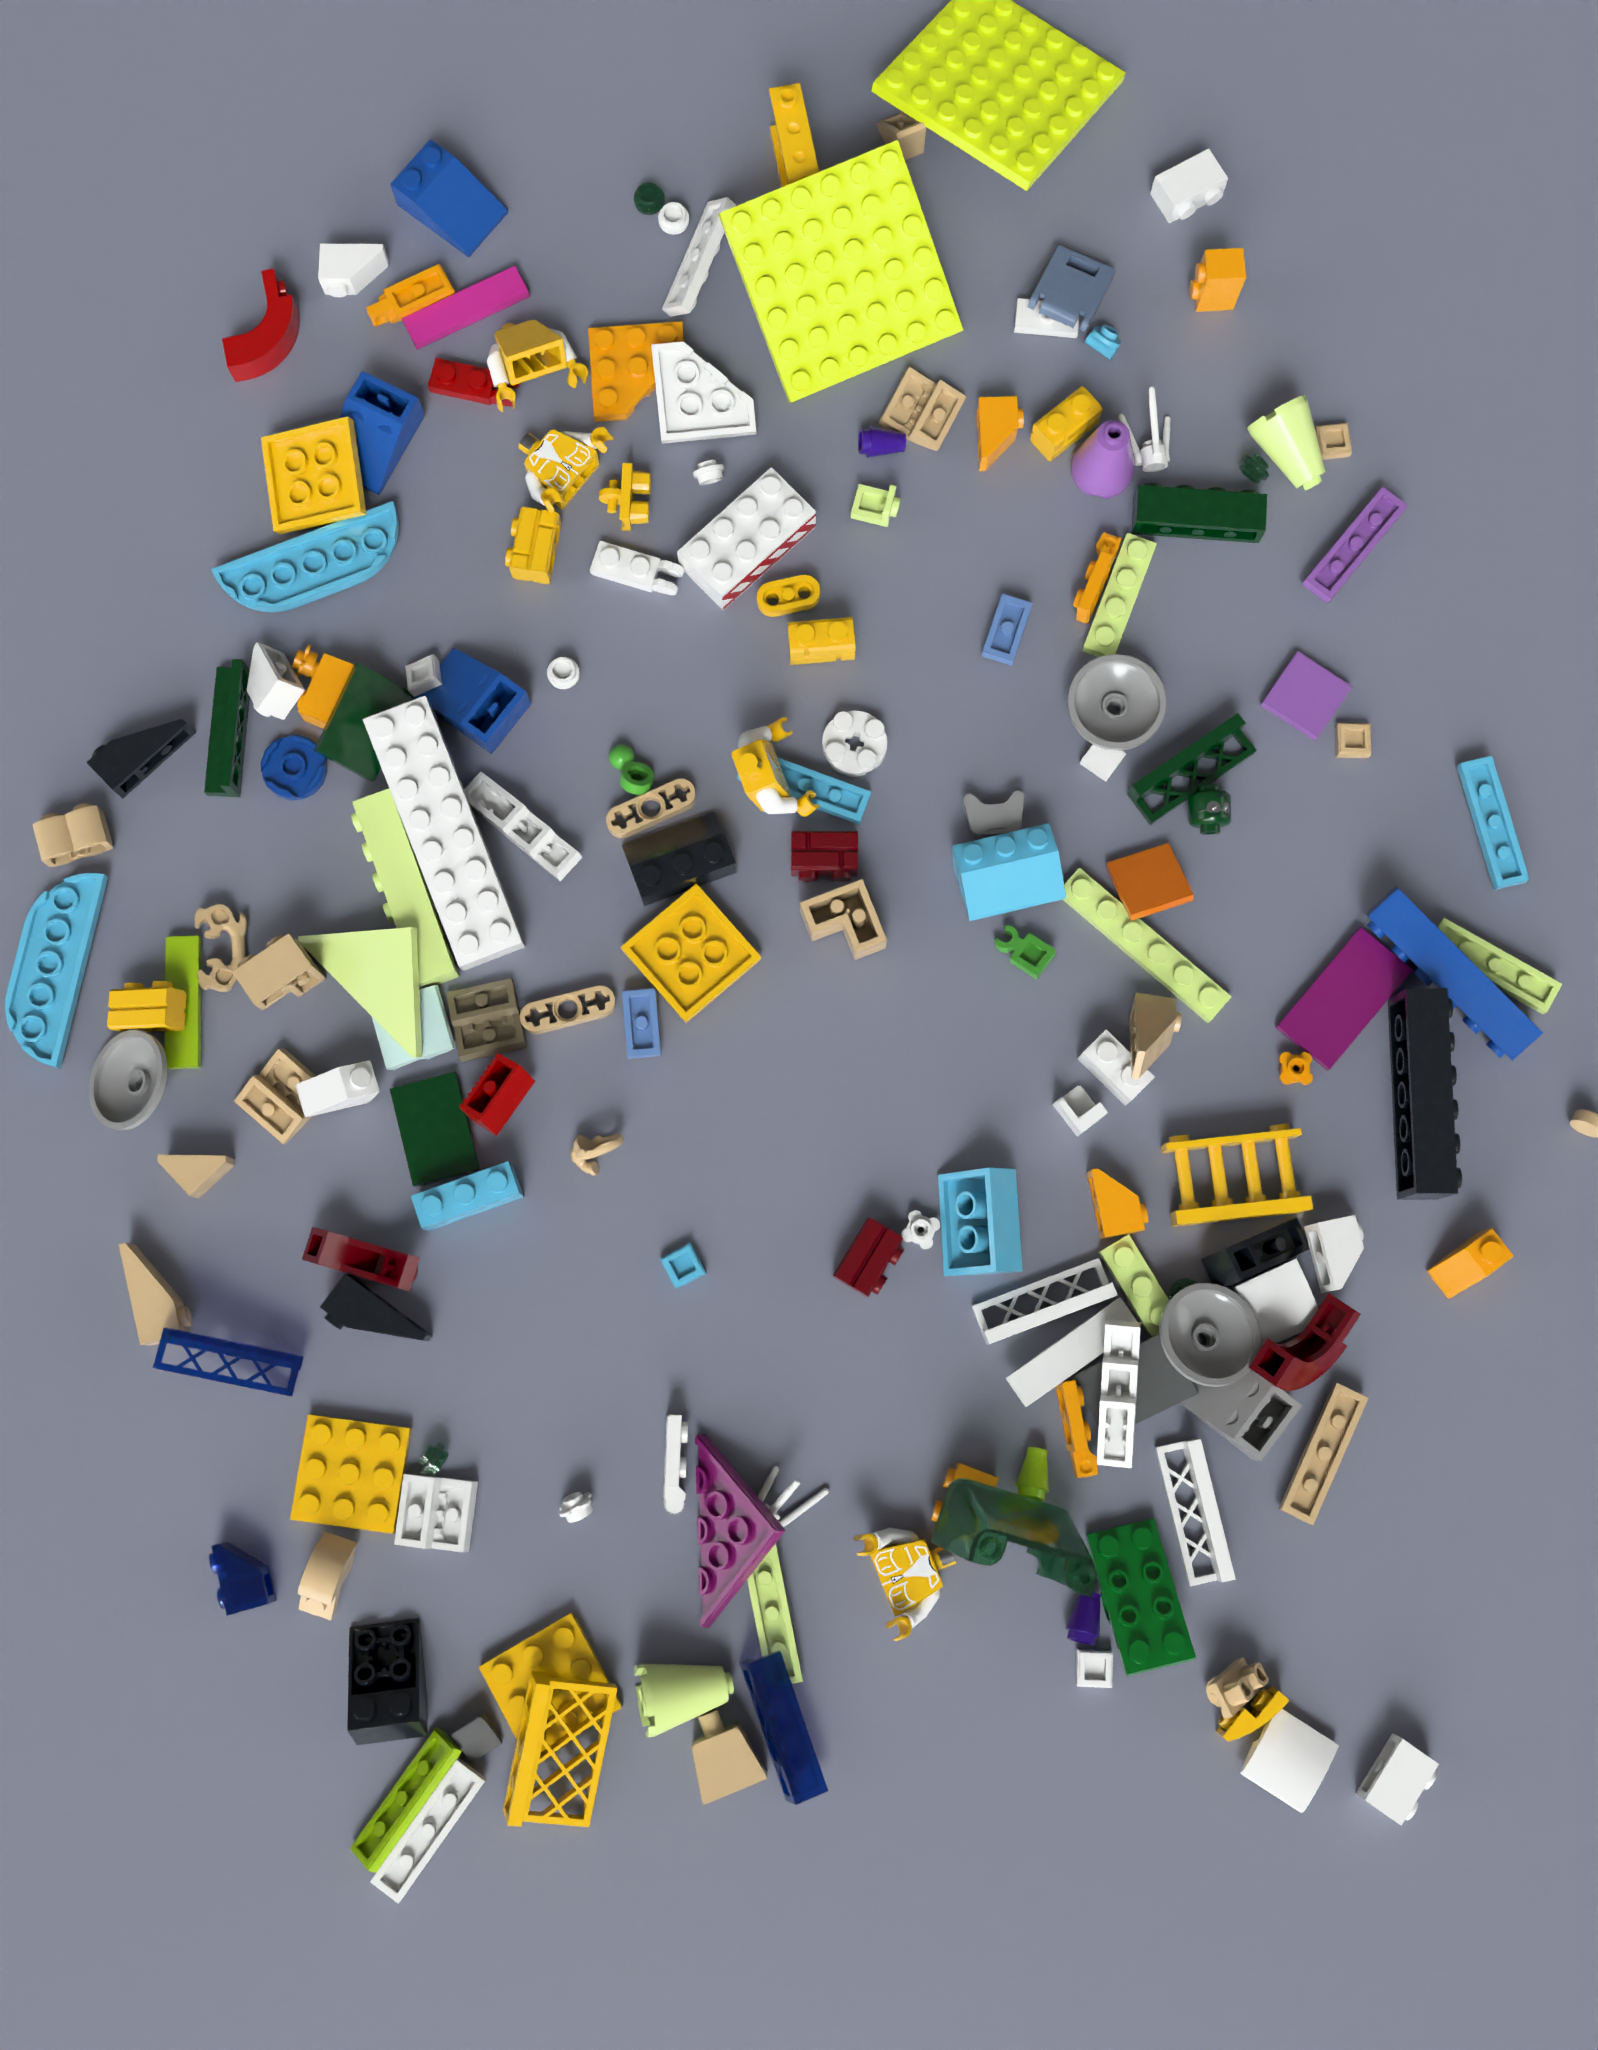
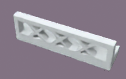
M1097 1258L972 1306L985 1343L989 1345L1115 1297L1118 1294L1113 1282H1108L1100 1259ZM1094 1267L1101 1287L1088 1291L1077 1286L1076 1284L1081 1273ZM1075 1275L1072 1283L1064 1280V1278ZM1056 1281L1070 1287L1065 1300L1059 1303L1045 1297L1049 1285ZM1044 1286L1041 1295L1032 1292L1033 1290ZM1074 1289L1083 1293L1071 1298ZM1025 1293L1038 1299L1033 1313L1028 1315L1013 1309L1018 1296ZM1012 1299L1009 1307L1000 1304L1001 1302ZM1042 1302H1046L1051 1305L1049 1307L1039 1310ZM994 1305L1007 1311L1001 1325L988 1329L981 1310ZM1011 1313L1020 1317L1007 1322Z
M1193 1438L1155 1447L1188 1586L1191 1587L1217 1580L1220 1582L1236 1580L1201 1439ZM1183 1449L1186 1464L1180 1474L1168 1468L1165 1457L1166 1452ZM1188 1471L1191 1482L1184 1478ZM1170 1474L1177 1478L1173 1485ZM1181 1482L1193 1488L1195 1498L1188 1509L1176 1502L1175 1492ZM1196 1505L1198 1508L1199 1516L1193 1513ZM1178 1508L1185 1512L1182 1520ZM1190 1516L1201 1522L1203 1533L1196 1544L1185 1537L1183 1530ZM1205 1540H1206V1544H1207L1208 1551H1206L1205 1549H1203V1548L1201 1547V1546L1203 1545V1543H1204ZM1187 1543L1194 1547L1190 1555ZM1198 1551L1210 1557L1213 1573L1195 1577L1192 1562Z

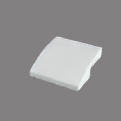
M1297 1258L1232 1287L1234 1292L1246 1301L1257 1318L1261 1333V1348L1267 1339L1278 1343L1302 1332L1318 1310L1312 1291Z
M403 1474L394 1545L423 1549L433 1548L462 1553L469 1552L478 1481Z
M1282 1709L1265 1724L1259 1740L1253 1742L1240 1774L1302 1813L1323 1781L1339 1745Z

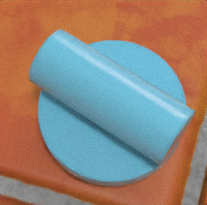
M1103 324L1102 327L1095 326L1086 338L1085 344L1109 360H1112L1118 351L1121 340L1118 338L1119 332L1116 329Z

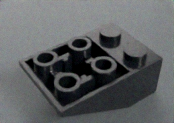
M419 1618L349 1627L347 1731L356 1745L428 1736V1701Z

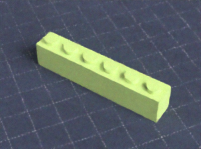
M388 788L352 801L355 813L351 814V818L357 832L363 831L366 842L362 843L361 846L367 861H373L377 872L372 874V878L378 892L384 891L387 903L382 905L389 923L394 921L396 928H417L419 988L439 985L460 977L431 894L390 789Z

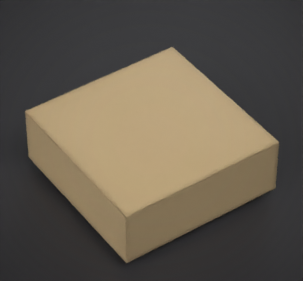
M1348 423L1315 427L1323 460L1351 456L1352 446Z
M1338 723L1335 726L1336 758H1369L1371 756V724Z

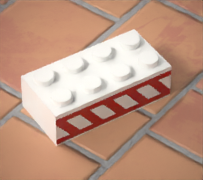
M771 467L677 551L679 565L724 610L816 527V511Z

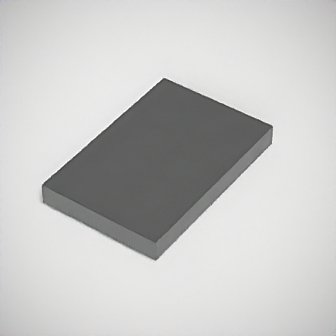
M1160 1333L1140 1342L1135 1424L1198 1394L1194 1383L1180 1374L1168 1360L1161 1344ZM1103 1361L1073 1375L1077 1385L1082 1388L1084 1399L1098 1427Z

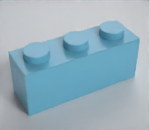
M507 1161L412 1195L411 1199L421 1228L431 1231L523 1198L524 1194L514 1165Z

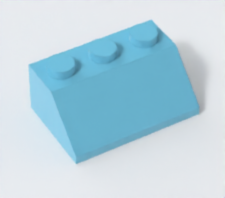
M1049 823L952 846V866L969 921L1066 899L1059 852Z
M989 1167L939 1174L938 1187L944 1276L1022 1272L1016 1169Z

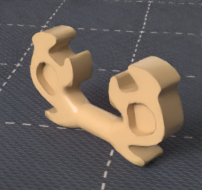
M217 904L207 909L199 908L195 914V928L198 929L203 923H206L209 930L205 931L204 937L208 939L219 938L222 931H227L231 937L232 961L227 966L218 958L207 960L206 966L211 967L212 971L210 975H206L202 970H199L198 983L203 990L213 989L219 992H228L234 987L237 980L232 971L237 969L238 963L246 957V917L243 913H240L239 922L237 923L230 909L223 904Z

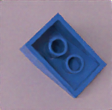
M431 139L390 184L396 203L400 208L468 258L508 214V209L455 156Z

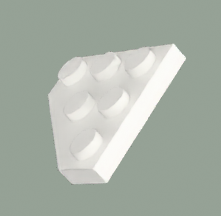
M683 341L651 345L662 444L757 434L754 402L749 395L728 381L726 376L709 362H705Z

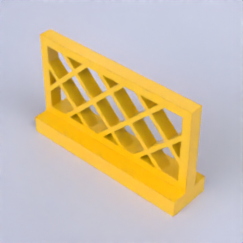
M530 1672L502 1810L508 1826L522 1827V1822L590 1826L617 1693L616 1684L546 1677L545 1672ZM554 1689L569 1690L574 1697L573 1700L558 1711L551 1703ZM576 1691H583L579 1695L576 1693ZM594 1693L606 1694L604 1706L591 1714L583 1701ZM580 1705L588 1718L571 1730L562 1717ZM549 1710H551L553 1715L548 1718ZM602 1717L601 1724L599 1725L597 1720ZM556 1721H559L567 1734L550 1746L544 1738L545 1730ZM593 1724L599 1732L598 1738L584 1749L576 1736ZM570 1740H573L581 1752L564 1765L555 1752ZM542 1744L546 1748L543 1752H541ZM592 1753H594V1758H593V1760H592V1758L590 1757V1755H591ZM549 1756H552L560 1768L545 1780H542L537 1773L538 1765ZM586 1759L592 1767L591 1773L581 1782L577 1783L569 1771ZM563 1775H566L574 1787L556 1799L548 1787ZM536 1779L539 1784L534 1787ZM586 1787H588V1788H587V1793L585 1794V1793L583 1792V1790H584ZM542 1791H545L553 1802L541 1812L529 1811L531 1800ZM579 1794L584 1800L582 1815L567 1814L562 1806Z

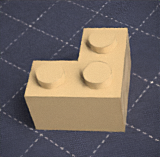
M863 879L800 902V913L811 941L843 930L854 960L886 948L887 939Z
M289 933L285 936L279 935L274 937L266 944L267 948L257 955L251 954L243 958L238 963V968L232 971L252 1003L262 1011L289 992H292L299 998L326 979L307 950Z

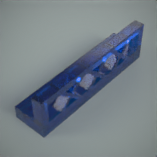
M163 1327L153 1368L292 1397L298 1371L301 1370L304 1357L298 1354ZM167 1343L183 1346L189 1355L188 1359L178 1365L162 1362ZM189 1348H194L201 1351L193 1355ZM207 1351L218 1353L224 1365L213 1372H207L201 1369L195 1358ZM224 1355L232 1356L235 1358L227 1362ZM240 1359H247L253 1361L259 1372L248 1379L237 1378L230 1366ZM192 1361L197 1369L183 1366ZM258 1362L270 1365L262 1369ZM275 1366L291 1369L286 1388L272 1385L265 1373ZM227 1368L231 1376L218 1373ZM262 1375L267 1384L253 1380Z
M781 1651L772 1652L755 1660L746 1659L739 1662L785 1800L797 1805L827 1792L828 1788Z

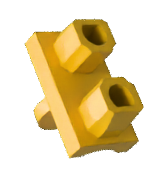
M623 463L621 489H618L617 480H609L608 488L599 491V500L607 504L608 513H616L617 505H620L619 518L622 521V531H632V524L649 523V502L633 501L634 494L651 493L650 473L634 471L632 463Z

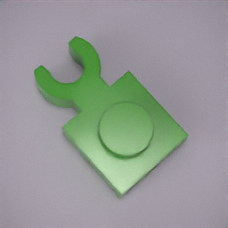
M1006 925L1004 931L1012 939L1009 942H1002L996 938L994 940L996 949L1003 953H1013L1010 957V963L1038 980L1057 955L1056 949L1031 933H1028L1023 940L1019 937L1018 931L1013 926Z

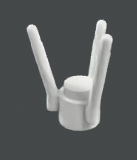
M1151 386L1149 387V408L1152 440L1144 442L1141 450H1139L1124 414H1119L1118 416L1119 421L1124 423L1129 429L1135 465H1142L1144 472L1161 471L1167 468L1168 462H1170L1171 418L1166 416L1164 419L1163 438L1161 441L1159 440L1155 388Z
M778 1466L772 1468L758 1494V1498L762 1502L779 1472ZM795 1479L785 1489L772 1506L767 1503L764 1504L777 1520L781 1518L777 1511L800 1485L798 1479ZM822 1489L781 1519L779 1523L784 1528L829 1493V1489Z

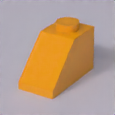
M1017 396L979 397L976 410L979 471H986L1016 440L1018 428H1023L1024 412L1023 408H1018Z
M1098 1168L1088 1171L1087 1178L1100 1239L1138 1233L1145 1230L1144 1224L1148 1223V1213L1145 1203L1139 1202L1138 1195Z
M1493 1228L1477 1232L1429 1268L1427 1272L1448 1299L1484 1279L1514 1256Z

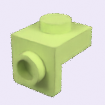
M859 484L851 511V519L888 527L890 517H897L901 498L896 497L897 486L890 484L889 491Z

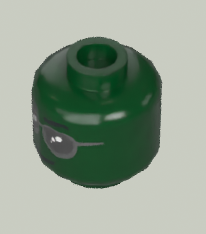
M1220 785L1196 787V792L1188 796L1189 824L1194 828H1199L1200 834H1219L1220 828L1229 825L1231 822L1230 794L1223 791Z

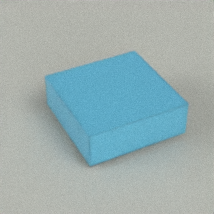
M691 1243L660 1258L675 1289L706 1274Z

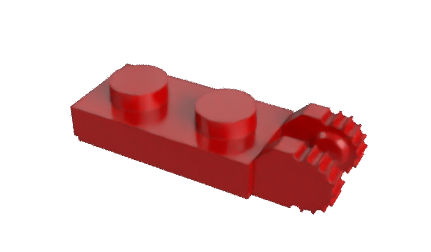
M435 358L428 382V389L431 393L491 405V403L497 404L496 394L498 390H495L496 387L493 385L489 369ZM510 383L507 384V387L511 389H518L520 386V383L513 386ZM503 399L502 405L510 407L512 402L509 399Z

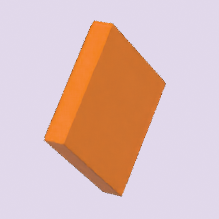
M1169 843L1106 863V870L1130 921L1191 902L1194 899L1192 889Z

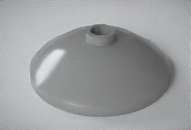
M1105 655L1088 662L1075 675L1067 697L1068 713L1075 729L1088 742L1107 750H1128L1145 743L1157 732L1166 712V693L1160 678L1146 663L1128 655ZM1116 706L1119 712L1113 714L1109 712L1108 707Z
M127 1030L113 1037L98 1055L90 1076L89 1099L94 1115L104 1126L115 1130L133 1129L147 1120L160 1104L167 1085L168 1064L165 1051L156 1037L140 1030Z
M1193 1284L1177 1292L1168 1301L1162 1312L1159 1333L1163 1350L1173 1367L1184 1377L1200 1385L1220 1387L1232 1384L1250 1372L1249 1366L1261 1348V1333L1254 1312L1237 1293L1218 1284ZM1198 1335L1204 1337L1205 1345L1199 1343Z

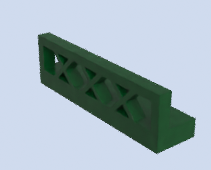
M232 659V668H216L204 793L207 796L240 797L250 701V696L247 693L250 669L241 659Z
M1239 713L1131 786L1127 795L1149 825H1152L1188 800V796L1196 792V787L1210 785L1255 754L1257 750L1241 731L1246 723ZM1233 737L1244 749V752L1237 757L1223 755L1224 743ZM1219 747L1218 754L1212 753V751ZM1202 758L1217 760L1215 772L1211 775L1197 773L1198 761ZM1222 761L1228 762L1227 764L1221 767ZM1193 765L1192 772L1186 771L1187 768ZM1176 776L1191 778L1189 790L1184 793L1171 791L1172 779ZM1196 779L1202 780L1201 782L1195 785ZM1166 784V790L1159 789L1161 786ZM1150 794L1165 796L1163 808L1154 814L1142 800ZM1169 797H1174V798H1176V799H1174L1173 801H1171L1170 803H1168V802H1169Z

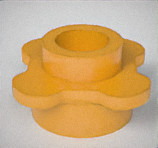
M309 643L304 651L298 649L291 667L297 669V677L301 674L309 678L312 668L316 663L318 653L310 650L311 644Z
M1289 1052L1282 1053L1279 1056V1062L1281 1063L1280 1081L1285 1085L1298 1082L1303 1085L1310 1084L1313 1080V1075L1310 1073L1312 1056L1308 1052H1302L1300 1055H1292ZM1294 1065L1299 1067L1298 1071L1293 1070Z

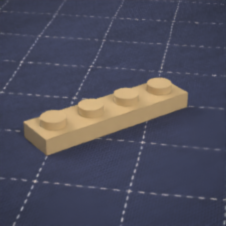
M1333 1383L1280 1503L1279 1510L1303 1522L1314 1525L1369 1399L1368 1397L1339 1383Z

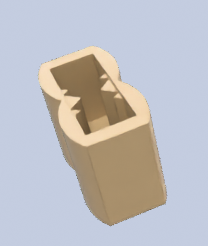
M90 803L79 804L73 808V811L65 815H60L59 813L46 814L40 818V821L32 824L41 860L48 867L65 865L80 858L98 855L114 848L105 814L97 805Z

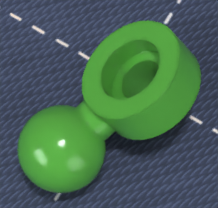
M617 744L612 747L608 758L610 764L615 769L622 770L620 776L621 787L625 791L636 795L649 792L654 779L653 770L644 763L634 762V752L628 745Z

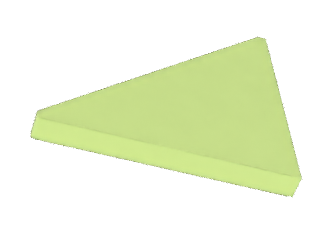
M405 927L298 936V941L411 1057H422L417 928Z

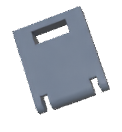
M1058 245L1031 296L1028 308L1034 310L1039 299L1042 298L1044 301L1039 311L1040 314L1074 328L1079 315H1081L1084 319L1081 322L1080 331L1086 333L1114 278L1116 269Z

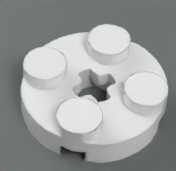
M853 710L837 713L834 719L826 726L822 738V750L830 766L842 775L860 777L881 765L886 755L888 742L883 723L871 714L863 711ZM853 736L859 737L860 741L864 743V746H858L856 751L850 750V744L845 743L847 739H852Z

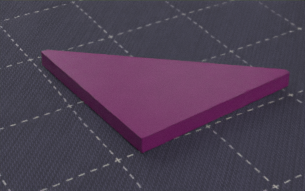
M698 1434L695 1437L699 1458V1466H696V1494H699L700 1516H697L698 1545L701 1544V1566L698 1567L699 1595H702L703 1617L699 1618L700 1626L708 1628L714 1623L786 1530L706 1434Z

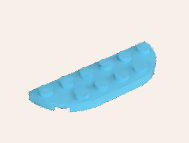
M393 501L367 510V515L332 523L212 568L211 571L222 589L233 600L247 608L262 612H282L303 606L365 582L385 566L398 540L399 519Z
M84 873L63 879L64 882L58 884L50 891L43 892L31 907L20 937L5 998L7 1024L21 1045V1048L28 1055L54 1068L61 1069L108 881V876L105 874Z

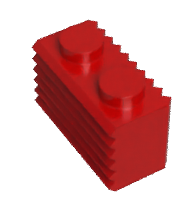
M500 1053L495 1054V1059L491 1060V1065H487V1070L483 1071V1076L479 1077L480 1081L475 1082L476 1086L471 1088L472 1092L467 1093L468 1098L463 1099V1104H459L460 1109L475 1124L495 1136L499 1134L535 1083V1080L522 1066Z

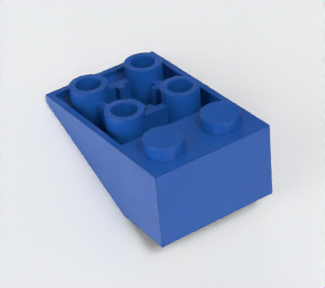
M361 371L346 397L339 418L348 416L354 420L363 488L380 495L425 414L418 397Z
M453 648L440 664L442 685L415 696L414 699L426 696L437 716L492 755L530 707L531 702L527 692L503 674Z

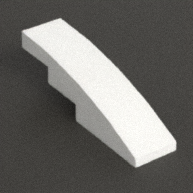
M480 772L464 789L470 806L559 881L582 858L580 853L556 835L552 828L532 814L523 803L483 772Z
M1120 1297L1006 1377V1380L1025 1407L1032 1404L1104 1352L1106 1319L1137 1322Z
M1108 1319L1105 1322L1097 1465L1132 1468L1141 1322Z

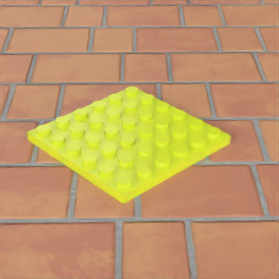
M951 0L876 78L871 92L916 121L923 122L924 126L1028 191L1121 85L1126 72L1012 0Z
M898 140L718 214L789 403L963 331Z

